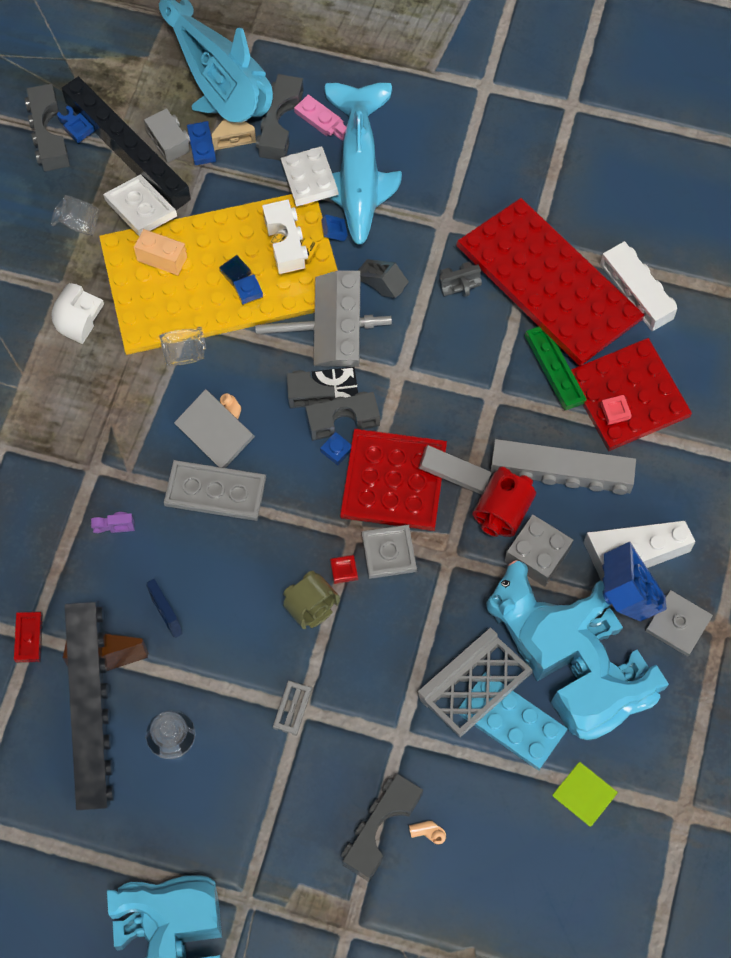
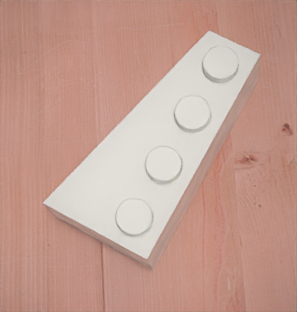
M685 521L588 532L584 540V545L601 581L604 577L602 568L604 553L625 543L631 542L647 568L691 551L695 544V540Z

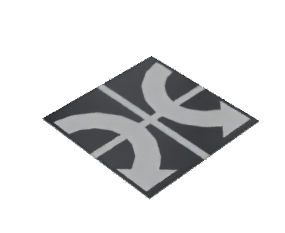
M355 367L312 371V379L324 386H334L335 398L351 397L358 393Z

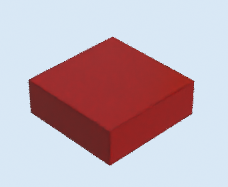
M354 555L330 559L334 584L358 580Z

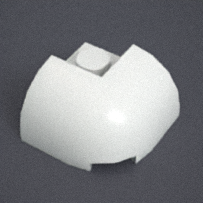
M69 283L64 287L54 303L52 322L56 330L62 335L83 344L93 329V321L102 309L104 302L102 299L83 291L82 286Z

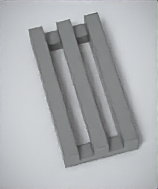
M288 680L273 729H279L285 733L289 732L297 736L312 687ZM295 688L296 691L285 724H280L291 689ZM301 690L305 691L294 727H290Z

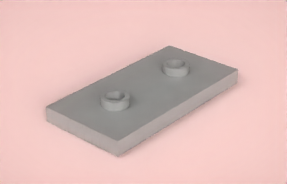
M174 460L164 506L258 521L267 477L265 474Z

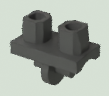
M467 262L460 266V270L454 272L449 268L442 269L440 271V280L443 296L462 292L463 296L466 297L470 295L469 289L481 286V268L479 265L473 266L471 262Z

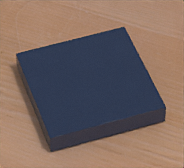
M155 579L148 581L146 586L154 605L172 636L177 638L183 634L178 618Z

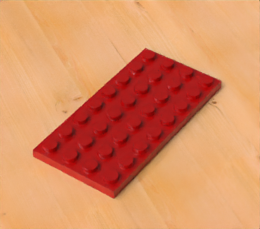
M522 198L457 241L456 246L475 265H479L481 270L579 366L642 321L645 316Z

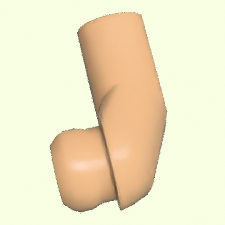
M228 393L223 394L220 397V403L238 419L241 413L240 404L234 396Z

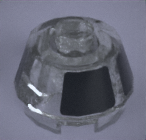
M168 710L152 718L147 726L145 737L147 746L155 755L161 758L174 759L181 757L190 750L194 743L196 732L193 722L187 715L180 711Z

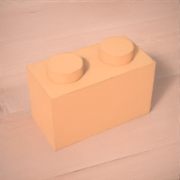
M143 229L134 246L137 261L175 275H179L187 259L184 243Z

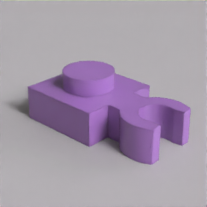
M116 512L114 515H107V518H91L93 533L135 531L134 519L131 513Z

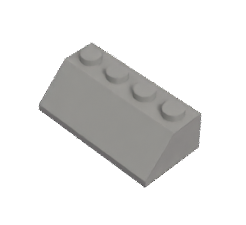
M334 271L315 277L314 366L360 367V271Z

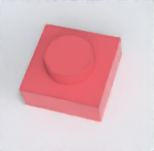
M624 395L602 400L601 407L608 425L631 419L632 415Z

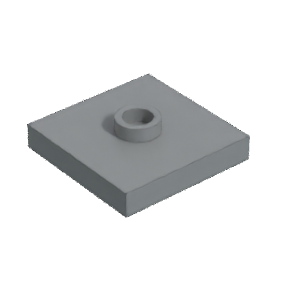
M409 525L362 531L369 579L417 572Z
M670 590L666 596L667 610L656 614L645 632L688 657L713 615Z

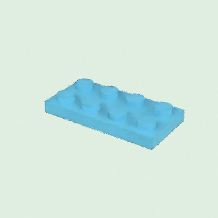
M477 682L472 692H486L487 682ZM490 682V692H501L504 689L503 683ZM514 691L509 693L474 725L538 771L568 729ZM468 698L463 701L458 709H468ZM472 698L471 709H482L486 705V698ZM459 714L468 721V714Z

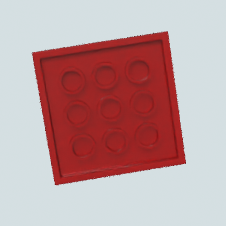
M649 338L571 369L587 399L583 406L608 452L687 419L692 415L691 410ZM624 395L632 415L631 419L608 425L601 407L602 400Z
M354 429L340 517L342 519L394 526L409 525L410 528L435 531L442 478L419 469L427 445L446 453L447 441Z

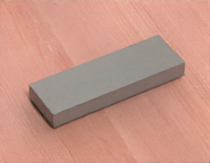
M429 445L424 449L419 469L481 495L485 491L491 472Z

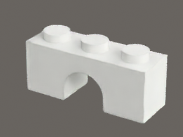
M289 199L262 205L268 235L281 234L286 237L285 240L273 244L278 273L282 274L304 269L305 259H308L306 246H301L300 240H303L301 228L295 225V221L298 220L295 207H290Z

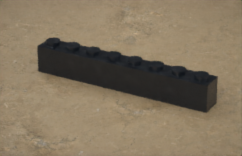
M79 76L62 87L65 103L77 115L81 113L93 125L94 132L137 176L141 174L175 210H178L191 200L188 185Z
M99 601L65 604L76 810L103 809L109 807L110 801H114V787L109 785V775L113 774L112 760H108L107 750H111V735L106 734V724L110 723L109 709H105L104 699L108 698V684L103 683V673L107 672L106 657L102 658L101 649L105 647V633L100 632V622H104L103 607H99Z

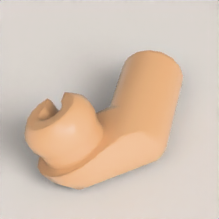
M433 821L409 825L411 838L424 835L437 845L443 844L446 840L444 829Z

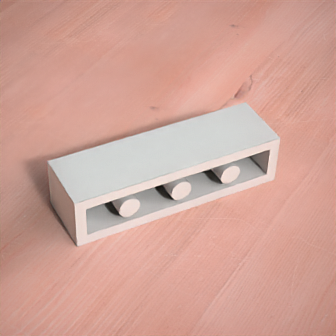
M624 241L603 253L600 266L621 293L645 315L643 321L651 331L674 319L678 309L676 302L665 293L662 284L654 279L650 274L648 266L642 264L632 247H629Z

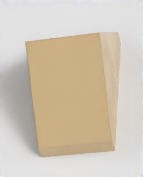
M223 119L212 133L214 150L256 143L254 126L245 121L237 123Z

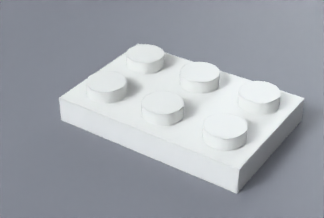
M322 146L281 158L296 207L339 195Z
M141 174L103 194L105 201L138 236H140L143 229L151 231L177 217L176 210Z

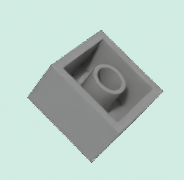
M532 515L508 549L505 562L510 564L517 560L525 563L528 568L527 576L546 587L571 550L574 540L535 515Z

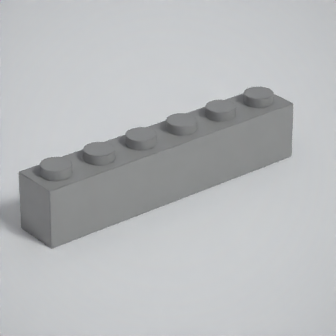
M495 439L490 472L494 474L499 467H505L513 474L518 476L526 475L532 480L542 481L547 485L558 483L565 484L570 488L587 487L592 491L608 490L613 491L615 494L624 495L626 493L630 494L632 491L636 459Z

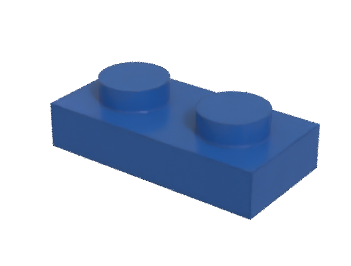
M208 121L187 125L194 164L201 165L216 162Z

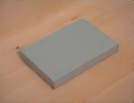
M207 389L174 422L221 468H226L255 437Z

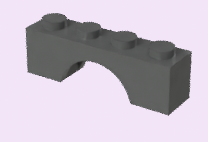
M278 74L276 82H272L271 85L273 100L266 117L262 118V134L257 136L256 148H259L260 157L281 161L282 157L287 156L290 141L289 131L284 129L278 121L284 113L293 110L301 102L304 88L303 78Z
M52 83L27 88L28 97L25 98L27 111L31 110L32 115H28L30 127L35 129V132L31 133L34 146L38 145L39 149L35 151L37 163H42L44 172L70 167L63 136L54 135L46 130L48 122L59 112Z
M399 774L395 776L394 780L388 779L382 789L385 793L380 801L375 800L369 810V813L372 814L367 823L362 821L355 833L358 836L353 845L349 843L341 855L344 858L343 866L370 882L383 861V855L379 851L375 840L379 826L393 816L410 817L423 795V789Z

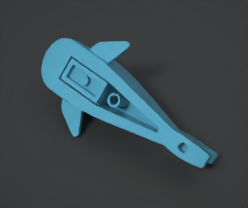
M160 0L159 10L161 15L173 27L194 79L204 93V96L192 104V110L205 113H219L224 119L237 123L247 121L251 117H261L266 114L273 100L272 86L265 77L266 72L250 56L243 28L236 29L234 40L231 42L192 17L194 9L189 0H181L180 3L176 0Z

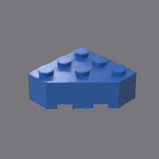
M631 542L604 553V564L602 565L604 577L602 578L604 591L602 593L607 604H612L618 613L638 621H643L667 610L666 596Z

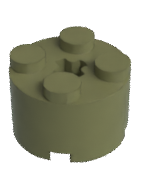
M314 571L308 572L303 577V580L296 585H290L283 593L286 597L283 603L284 608L302 629H306L307 625L310 628H314L324 622L333 613L331 611L333 604L338 606L340 602V596L320 574H316Z

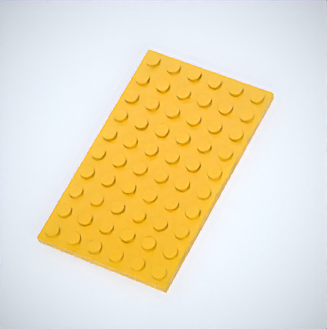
M292 194L169 220L151 230V232L185 244L187 259L179 275L137 261L134 246L139 236L133 229L100 235L99 238L126 355L315 313V277L338 271L329 238L324 237L321 222L323 217L318 201L296 207ZM289 199L290 207H295L298 219L295 221L296 227L300 226L303 236L319 242V248L310 264L305 262L304 269L279 274L273 248L269 246L273 235H268L262 205ZM254 274L263 292V297L242 305L233 282Z

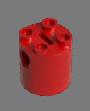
M499 467L494 472L473 511V517L482 525L481 529L485 533L493 537H498V535L504 537L515 536L536 497V491L532 486L533 480L526 475L518 476L513 474L505 467Z

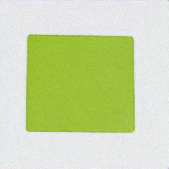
M579 762L554 792L553 797L591 827L617 795V791Z

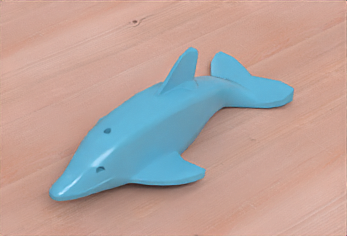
M326 83L324 88L326 98L335 107L349 116L343 141L340 172L332 173L339 195L329 198L343 208L350 235L358 245L363 244L367 240L376 207L398 190L402 180L401 171L389 173L378 171L375 159L374 137L368 118L370 114L383 106L391 98L393 91L391 83H376L359 89L340 83Z

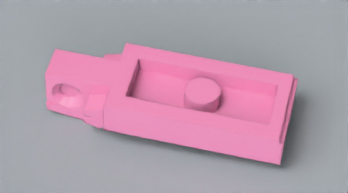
M309 94L294 107L295 114L325 136L334 134L340 140H344L346 131L344 121Z

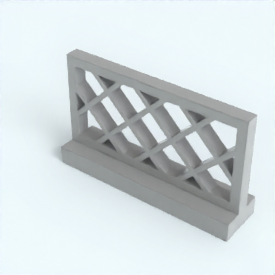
M490 627L418 691L420 701L427 708L429 707L459 737H462L531 675L533 670L498 638L497 633ZM499 647L505 653V660H491V653ZM477 665L487 666V676H473V669ZM490 666H505L504 676H490ZM508 666H519L524 670L518 676H508ZM459 681L469 682V692H454L455 685ZM472 682H487L486 692H472ZM490 682H504V689L501 692H490ZM440 698H451L450 709L439 708L435 703ZM454 698H468V709H454ZM472 698H486V705L482 709H471ZM454 714H468V721L459 728L453 722Z

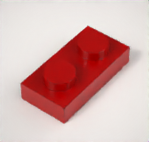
M41 612L16 613L14 661L16 663L40 662Z

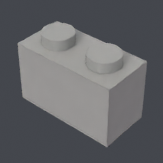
M167 108L144 119L146 132L167 163L190 152L188 143L191 141L188 133L180 129L177 117L171 115Z

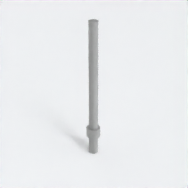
M364 315L363 318H360V327H365V329L374 328V326L392 325L391 316L373 317V315ZM315 321L255 325L256 334L314 330Z

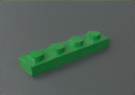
M540 327L527 330L524 336L564 411L583 405L587 399L558 345Z

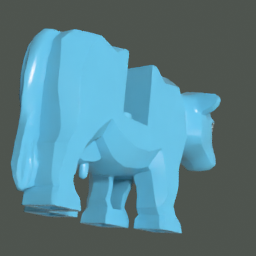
M517 560L508 565L504 577L486 602L488 613L495 617L498 624L504 622L519 653L532 668L537 681L569 663L572 664L571 670L577 680L558 690L550 702L572 735H577L578 738L584 740L597 739L611 732L629 715L650 709L657 704L660 699L659 692L665 690L669 685L658 666L654 665L649 668L639 651L635 650L630 654L627 665L622 664L617 667L610 662L606 648L600 642L602 639L609 638L610 635L620 633L623 628L611 608H608L601 618L595 619V617L602 614L603 609L610 606L603 597V581H599L594 585L590 597L578 600L571 605L536 602L527 577V565Z
M203 875L181 876L157 885L144 882H129L119 887L118 892L107 890L108 914L111 919H118L127 913L135 912L124 921H113L114 947L117 951L123 950L136 937H145L149 942L146 958H186L185 945L182 943L222 938L216 882L210 877ZM218 955V956H210V957H202V958H221V957H220V955Z

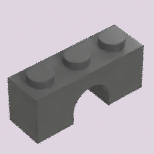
M359 392L355 396L346 398L336 397L332 401L323 403L318 401L305 406L312 441L331 437L335 433L334 422L340 417L351 418L355 422L357 429L361 430L380 426V414L374 392Z

